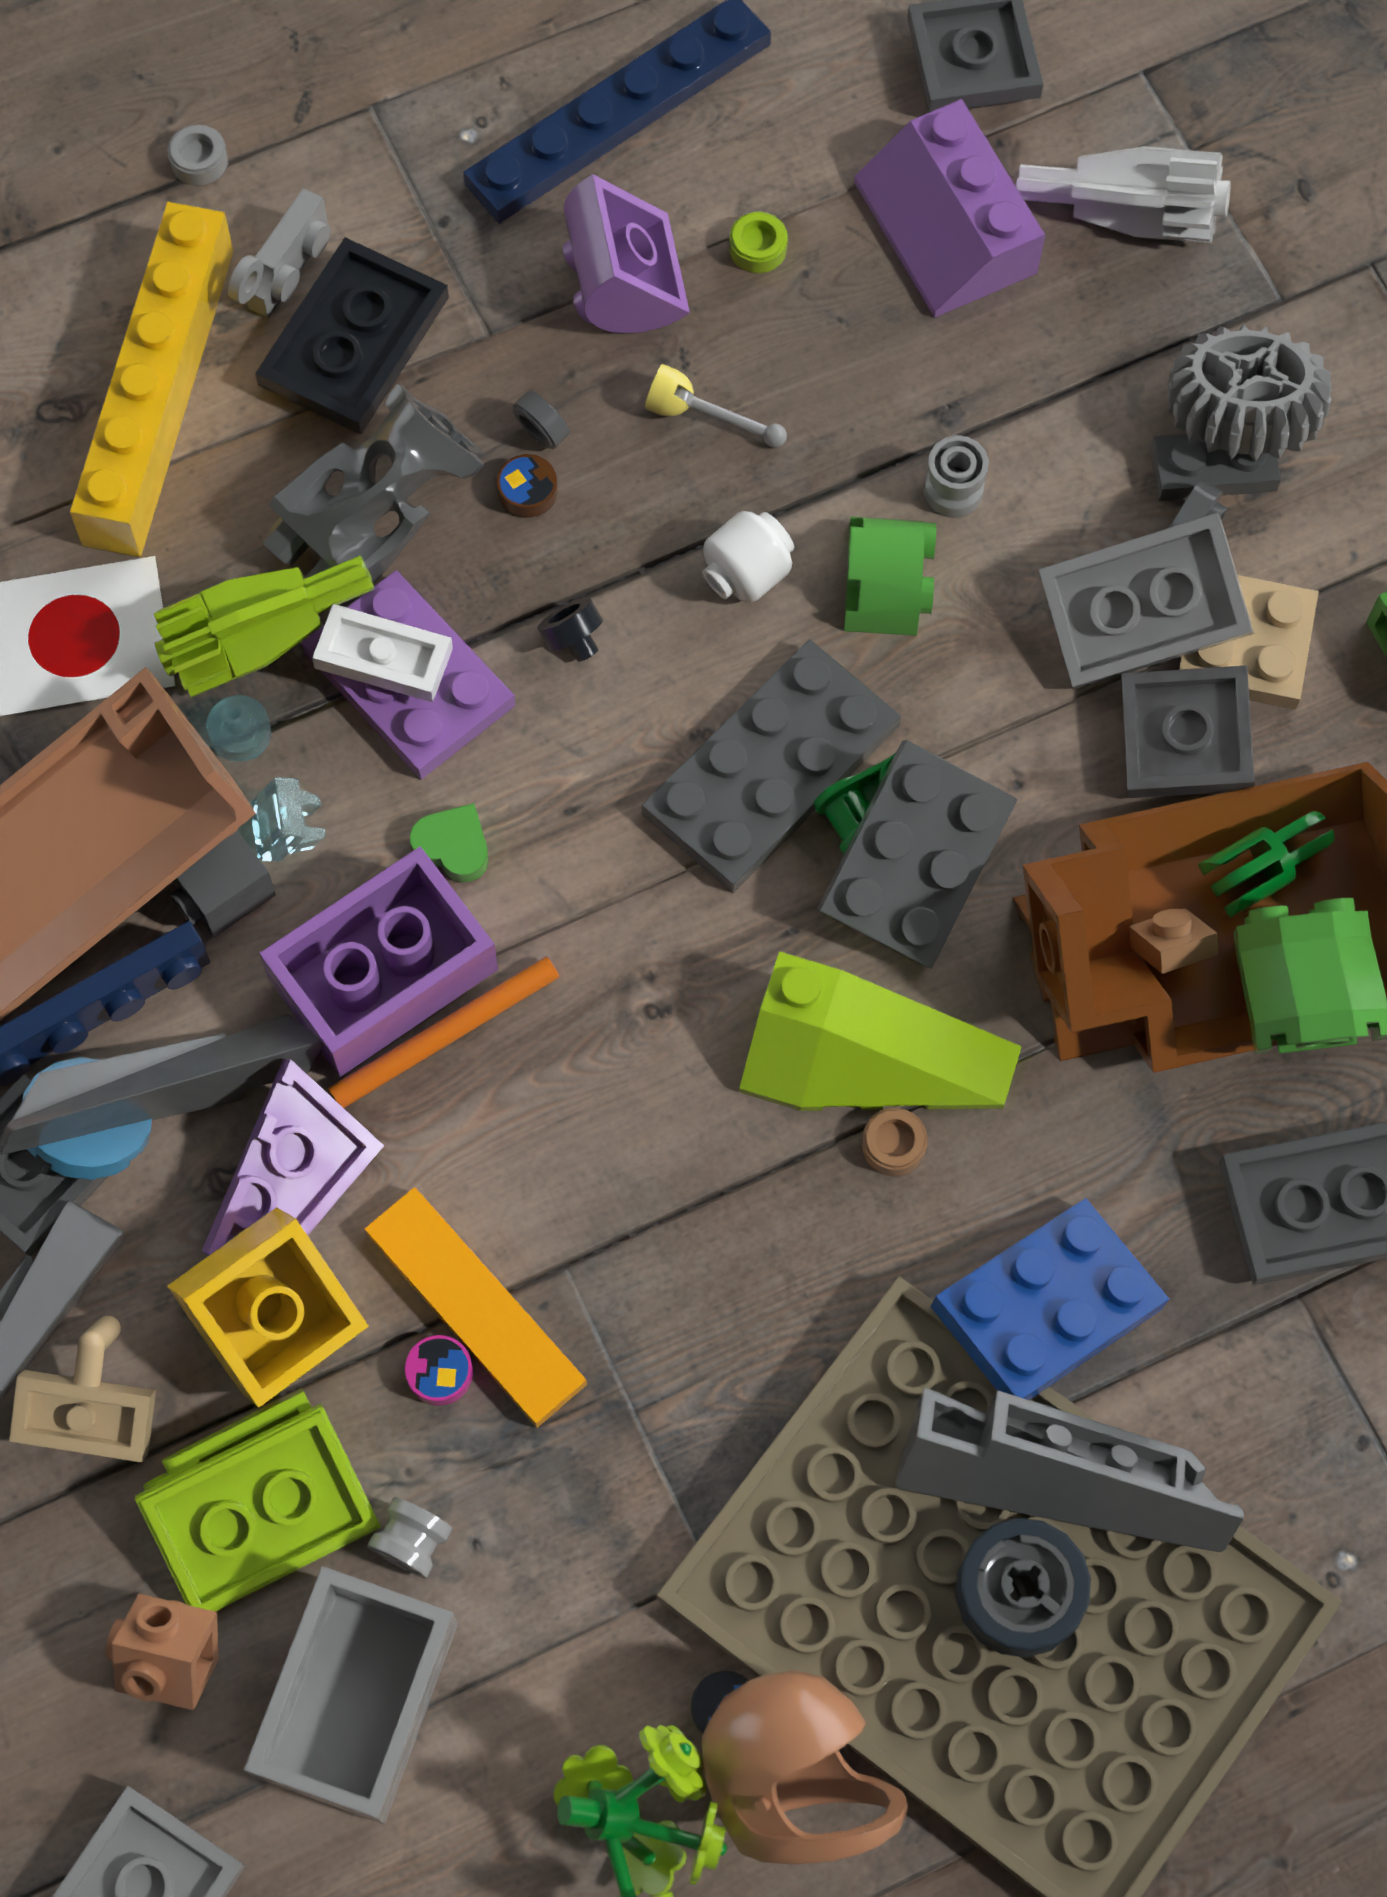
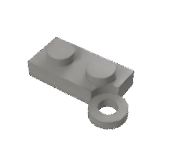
M305 188L302 189L255 257L252 255L245 256L236 266L228 286V295L231 299L241 304L247 302L248 309L269 318L280 301L286 302L291 298L297 288L300 272L311 256L316 258L323 252L330 237L331 229L328 225L323 197Z

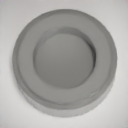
M205 125L187 126L176 132L169 141L167 151L171 169L174 175L182 182L195 186L207 185L219 179L225 172L228 165L224 139L215 129Z

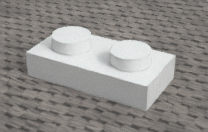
M333 604L312 659L315 669L433 703L453 646L450 637Z

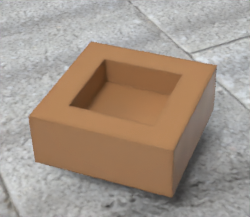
M1186 908L1163 910L1156 913L1152 919L1129 926L1131 949L1162 974L1219 955L1217 932Z

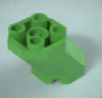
M1354 898L1319 901L1314 903L1315 909L1309 910V914L1289 916L1288 906H1271L1248 911L1249 917L1244 919L1245 925L1235 928L1233 933L1236 957L1251 1026L1254 1054H1267L1272 1049L1273 1040H1277L1279 1053L1357 1044V1037L1368 1036V1029L1371 1031L1372 1041L1387 1039V998L1371 938L1368 911H1355Z

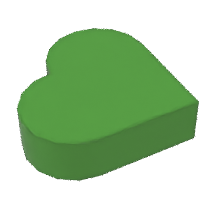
M475 803L427 815L419 819L412 827L410 833L412 851L421 846L434 865L442 867L445 874L452 880L461 883L472 882L486 872L489 864L488 849Z

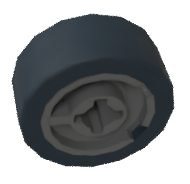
M1016 1518L991 1526L973 1541L957 1571L955 1598L963 1622L979 1642L1002 1655L1028 1658L1052 1651L1078 1628L1089 1606L1091 1577L1083 1553L1066 1533L1044 1521ZM1017 1576L1030 1578L1035 1586L1034 1596L1028 1598L1021 1597L1018 1602L1013 1600L1010 1596L1013 1592L1012 1579Z

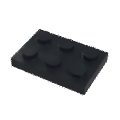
M344 237L257 369L255 375L258 386L361 435L448 300V285Z

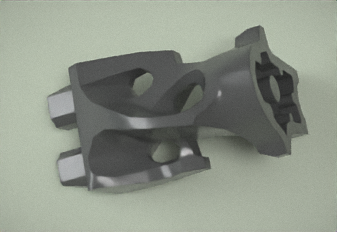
M398 383L390 391L385 403L390 413L372 437L356 449L344 443L339 444L318 458L273 497L269 507L280 517L274 522L262 543L278 559L289 565H293L310 546L322 559L304 579L361 555L374 584L398 557L431 514L425 506L415 507L406 499L431 478L451 475L467 479L476 475L484 466L481 460L486 454L468 439L444 412L419 401ZM383 455H388L393 466L384 478L375 483L376 463ZM341 471L345 476L342 491L335 496L329 495L325 485L333 472ZM390 511H395L399 515V524L390 534L383 537L377 536L374 531L376 520Z

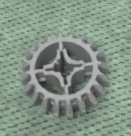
M1244 324L1241 325L1238 331L1231 332L1219 326L1214 336L1199 333L1196 342L1184 344L1181 354L1178 358H1175L1174 367L1170 369L1168 381V412L1174 415L1176 428L1187 430L1188 441H1205L1208 452L1218 449L1229 451L1231 459L1238 453L1249 454L1254 461H1257L1261 454L1268 453L1274 458L1280 459L1285 449L1301 451L1305 441L1316 439L1318 431L1324 424L1325 417L1329 415L1332 400L1330 397L1332 388L1330 382L1331 372L1324 369L1322 356L1310 354L1309 343L1291 342L1290 333L1286 332L1277 336L1269 333L1267 326L1261 331H1251Z

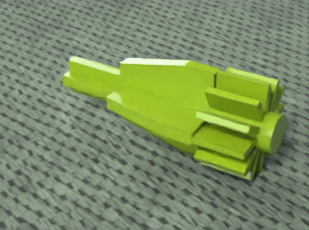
M361 555L306 579L303 578L298 567L229 579L154 613L158 623L156 629L163 639L154 643L155 649L168 676L179 673L183 688L185 690L188 689L190 697H194L267 667L323 626L318 613L332 608L333 604L339 605L375 590L372 583L373 580Z

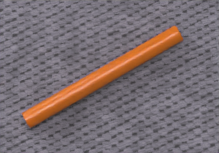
M547 956L330 1086L327 1089L331 1097L343 1108H346L557 980L559 974L555 966Z

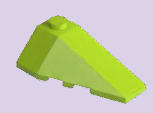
M779 951L758 1015L739 1093L799 1111H823V1107L860 1106L861 1110H883V1106H924L925 1109H1003L1022 1046L841 969Z

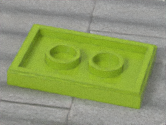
M322 1403L135 1495L139 1509L186 1605L211 1611H217L381 1528Z

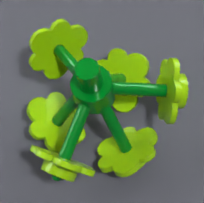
M659 1725L654 1729L651 1726H646L639 1732L640 1741L645 1750L650 1754L648 1756L650 1768L634 1781L629 1768L617 1765L618 1760L615 1752L608 1746H593L586 1752L584 1758L579 1755L567 1757L562 1765L565 1777L559 1779L553 1789V1798L558 1806V1821L564 1826L583 1827L588 1838L605 1841L621 1897H637L643 1891L651 1897H674L673 1892L668 1891L673 1884L675 1871L681 1869L686 1862L687 1854L682 1847L695 1850L689 1884H697L703 1867L711 1870L716 1869L719 1857L727 1852V1845L723 1842L726 1827L713 1824L718 1803L710 1801L700 1835L681 1830L677 1824L670 1820L655 1823L639 1818L637 1798L658 1784L668 1787L671 1796L680 1803L687 1799L699 1800L706 1794L707 1788L702 1776L701 1755L696 1746L687 1740L677 1727Z

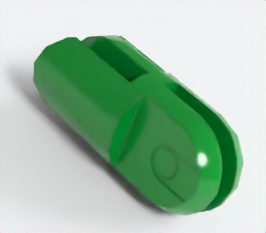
M1312 811L1275 833L1266 827H1261L1198 863V868L1204 876L1222 865L1233 861L1246 851L1251 850L1254 860L1210 886L1216 898L1261 872L1269 880L1225 906L1223 909L1229 918L1234 917L1294 882L1296 878L1295 867L1334 843L1335 834L1332 829L1291 853L1288 852L1284 845L1325 820L1326 817L1323 814Z

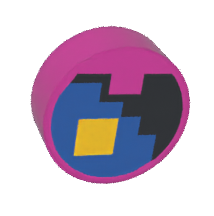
M435 1335L424 1338L411 1349L405 1363V1375L411 1391L418 1399L430 1405L443 1406L456 1402L468 1391L473 1378V1366L468 1351L459 1341L448 1336Z

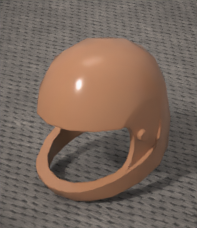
M793 1670L765 1674L752 1679L725 1696L707 1724L702 1736L703 1774L712 1801L718 1803L716 1813L742 1855L760 1862L792 1865L836 1861L859 1855L880 1846L897 1834L904 1822L908 1809L905 1794L899 1788L879 1778L855 1772L838 1751L857 1737L867 1723L853 1702L824 1677ZM828 1803H862L887 1808L883 1815L869 1824L846 1831L811 1834L801 1831L795 1827L784 1813L792 1809Z

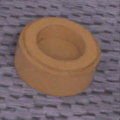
M901 1108L884 1109L873 1115L867 1122L862 1137V1153L867 1163L875 1171L887 1176L906 1175L915 1170L922 1162L928 1144V1136L924 1124L912 1112Z

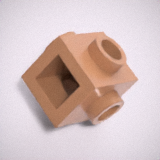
M138 1594L125 1620L117 1619L114 1622L107 1639L106 1658L113 1661L115 1692L131 1695L143 1701H156L194 1710L219 1661L217 1612L189 1606L175 1600H164Z

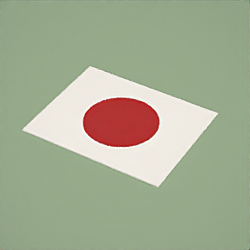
M155 556L0 582V716L108 698L145 667L155 676L163 688L175 686L174 675L168 676L159 660L154 645L156 641L163 639L156 629L158 623L154 617L156 611L163 609Z

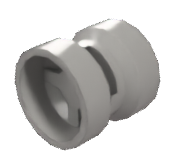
M955 435L942 439L931 450L925 478L924 496L927 504L935 512L945 517L958 518L976 510L982 501L989 459L986 450L977 441L966 436Z

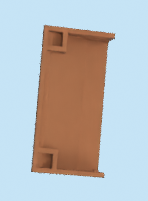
M146 667L0 785V1021L215 846L235 833L241 825L256 814L234 779L155 676Z

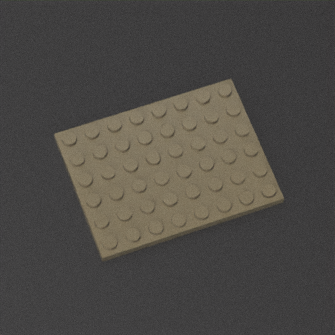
M899 1276L659 1591L657 1600L757 1677L793 1670L824 1677L853 1702L867 1723L862 1732L846 1744V1746L1041 1897H1142L1343 1601L1241 1526L1238 1527L1224 1551L1214 1552L899 1489L895 1484L897 1471L917 1404L924 1388L936 1391L987 1415L988 1408L997 1392L995 1387L930 1307L933 1300ZM1050 1386L1030 1399V1401L1097 1421ZM1016 1518L1044 1521L1066 1533L1083 1553L1091 1577L1089 1606L1078 1628L1052 1651L1028 1658L1002 1655L979 1642L963 1622L955 1598L957 1571L973 1541L991 1526ZM1017 1576L1012 1579L1013 1592L1010 1596L1013 1600L1018 1602L1021 1597L1028 1598L1034 1596L1035 1586L1030 1578Z

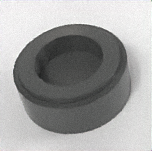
M528 390L513 404V413L516 419L545 448L555 449L570 434V430L563 418L538 393Z

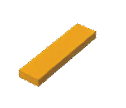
M413 1187L364 1228L366 1235L536 1428L542 1425L587 1385L586 1378L416 1187Z

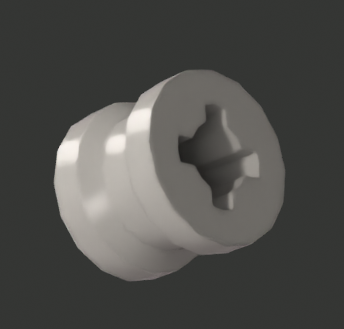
M393 1497L387 1508L390 1518L383 1531L373 1534L367 1547L395 1566L418 1577L427 1579L433 1568L431 1556L437 1545L447 1542L453 1528L440 1518L415 1504Z

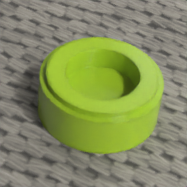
M765 212L745 214L735 221L730 230V256L734 263L745 271L751 273L772 271L786 257L787 230L784 224L771 214Z

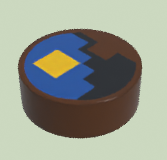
M533 454L518 455L505 462L499 470L497 476L499 500L510 513L525 518L536 517L547 512L555 503L558 495L557 475L553 466L544 458Z

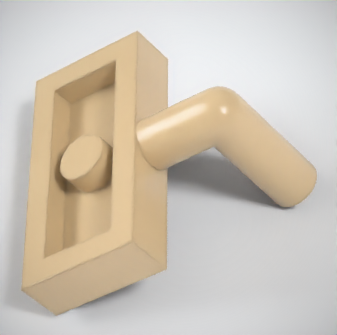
M103 1316L81 1335L78 1341L74 1377L23 1370L17 1376L9 1442L143 1462L148 1456L156 1390L101 1382L104 1352L121 1333V1325L116 1318Z

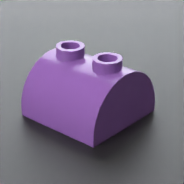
M594 174L578 183L570 191L564 203V214L570 240L563 245V253L569 266L578 275L580 291L574 294L573 301L580 317L587 323L594 324L606 331L639 333L667 326L688 315L690 311L668 213Z

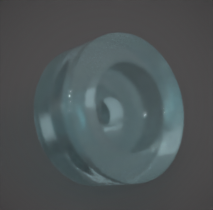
M235 695L224 698L215 704L208 715L206 726L214 750L227 760L234 762L252 760L261 755L270 743L272 731L267 712L262 704L251 697Z

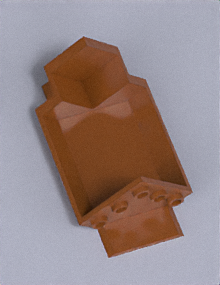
M1369 762L1079 824L1082 852L1022 865L1026 894L1015 896L1013 900L1019 920H1024L1031 931L1033 950L1030 952V958L1043 1002L1051 1001L1055 1030L1053 1038L1060 1062L1134 1045L1152 1072L1156 1073L1254 1051L1233 932L1237 926L1245 925L1244 919L1249 917L1248 911L1258 908L1288 906L1289 916L1309 914V910L1315 909L1314 903L1319 901L1354 898L1355 911H1368L1371 938L1387 998V780ZM1312 811L1323 814L1326 817L1325 820L1284 845L1288 852L1291 853L1332 829L1335 834L1334 843L1295 867L1296 878L1294 882L1234 917L1229 918L1223 909L1225 906L1269 880L1261 872L1216 898L1210 886L1254 860L1251 850L1246 851L1233 861L1222 865L1204 876L1198 868V863L1261 827H1266L1275 833ZM1186 908L1217 932L1219 955L1162 974L1131 949L1129 926L1152 919L1156 913L1163 910ZM1277 1040L1272 1041V1046L1278 1045Z

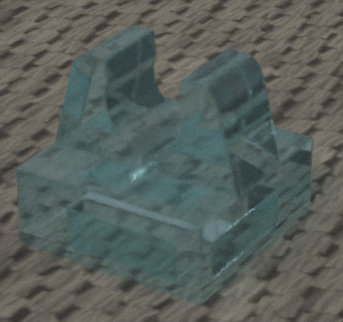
M275 777L250 802V805L256 812L251 818L256 853L260 861L281 862L288 854L313 849L326 836L325 828H312L305 824L304 816H311L321 806V801L317 795L300 790L297 778Z

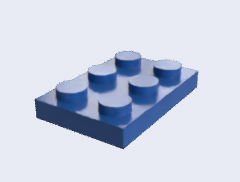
M1085 1198L936 1295L930 1307L996 1390L1030 1400L1163 1310L1169 1301V1297L1087 1198Z

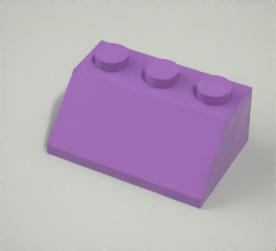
M962 99L909 121L855 175L854 183L934 318L1038 273L1045 234Z

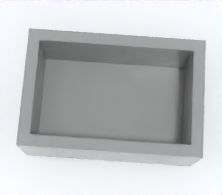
M322 1566L244 1770L252 1777L385 1825L458 1626L454 1613Z

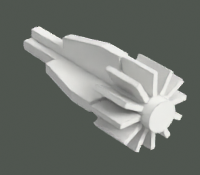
M1138 147L1080 156L1077 169L1020 164L1016 188L1024 200L1074 204L1073 217L1134 237L1212 243L1213 234H1215L1216 216H1227L1231 182L1221 180L1223 167H1221L1223 156L1221 153Z

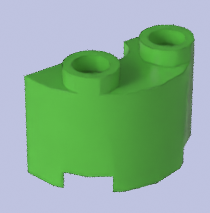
M850 517L844 631L917 636L919 614H932L934 577H923V560L934 559L936 523H928L921 520Z

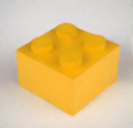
M278 1207L167 1285L236 1387L258 1408L369 1327L297 1219Z

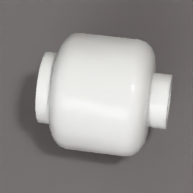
M741 511L705 541L703 553L708 566L702 573L710 587L723 599H727L732 594L744 602H755L788 575L792 568L790 553L795 547L784 527L772 515L762 512L758 516L753 512Z

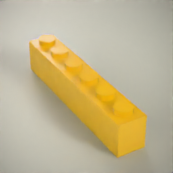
M167 201L70 509V514L82 546L141 557L234 253L225 212Z

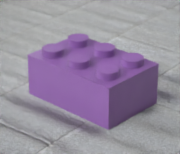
M421 846L259 953L268 980L298 1021L320 1039L323 1044L320 1051L339 1077L498 970L495 944Z

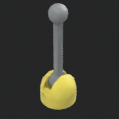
M664 364L658 369L646 399L645 409L662 416L673 417L680 415L688 408H692L761 436L764 442L772 448L780 447L785 443L787 433L783 426L779 424L766 426L694 396L692 383L679 370Z

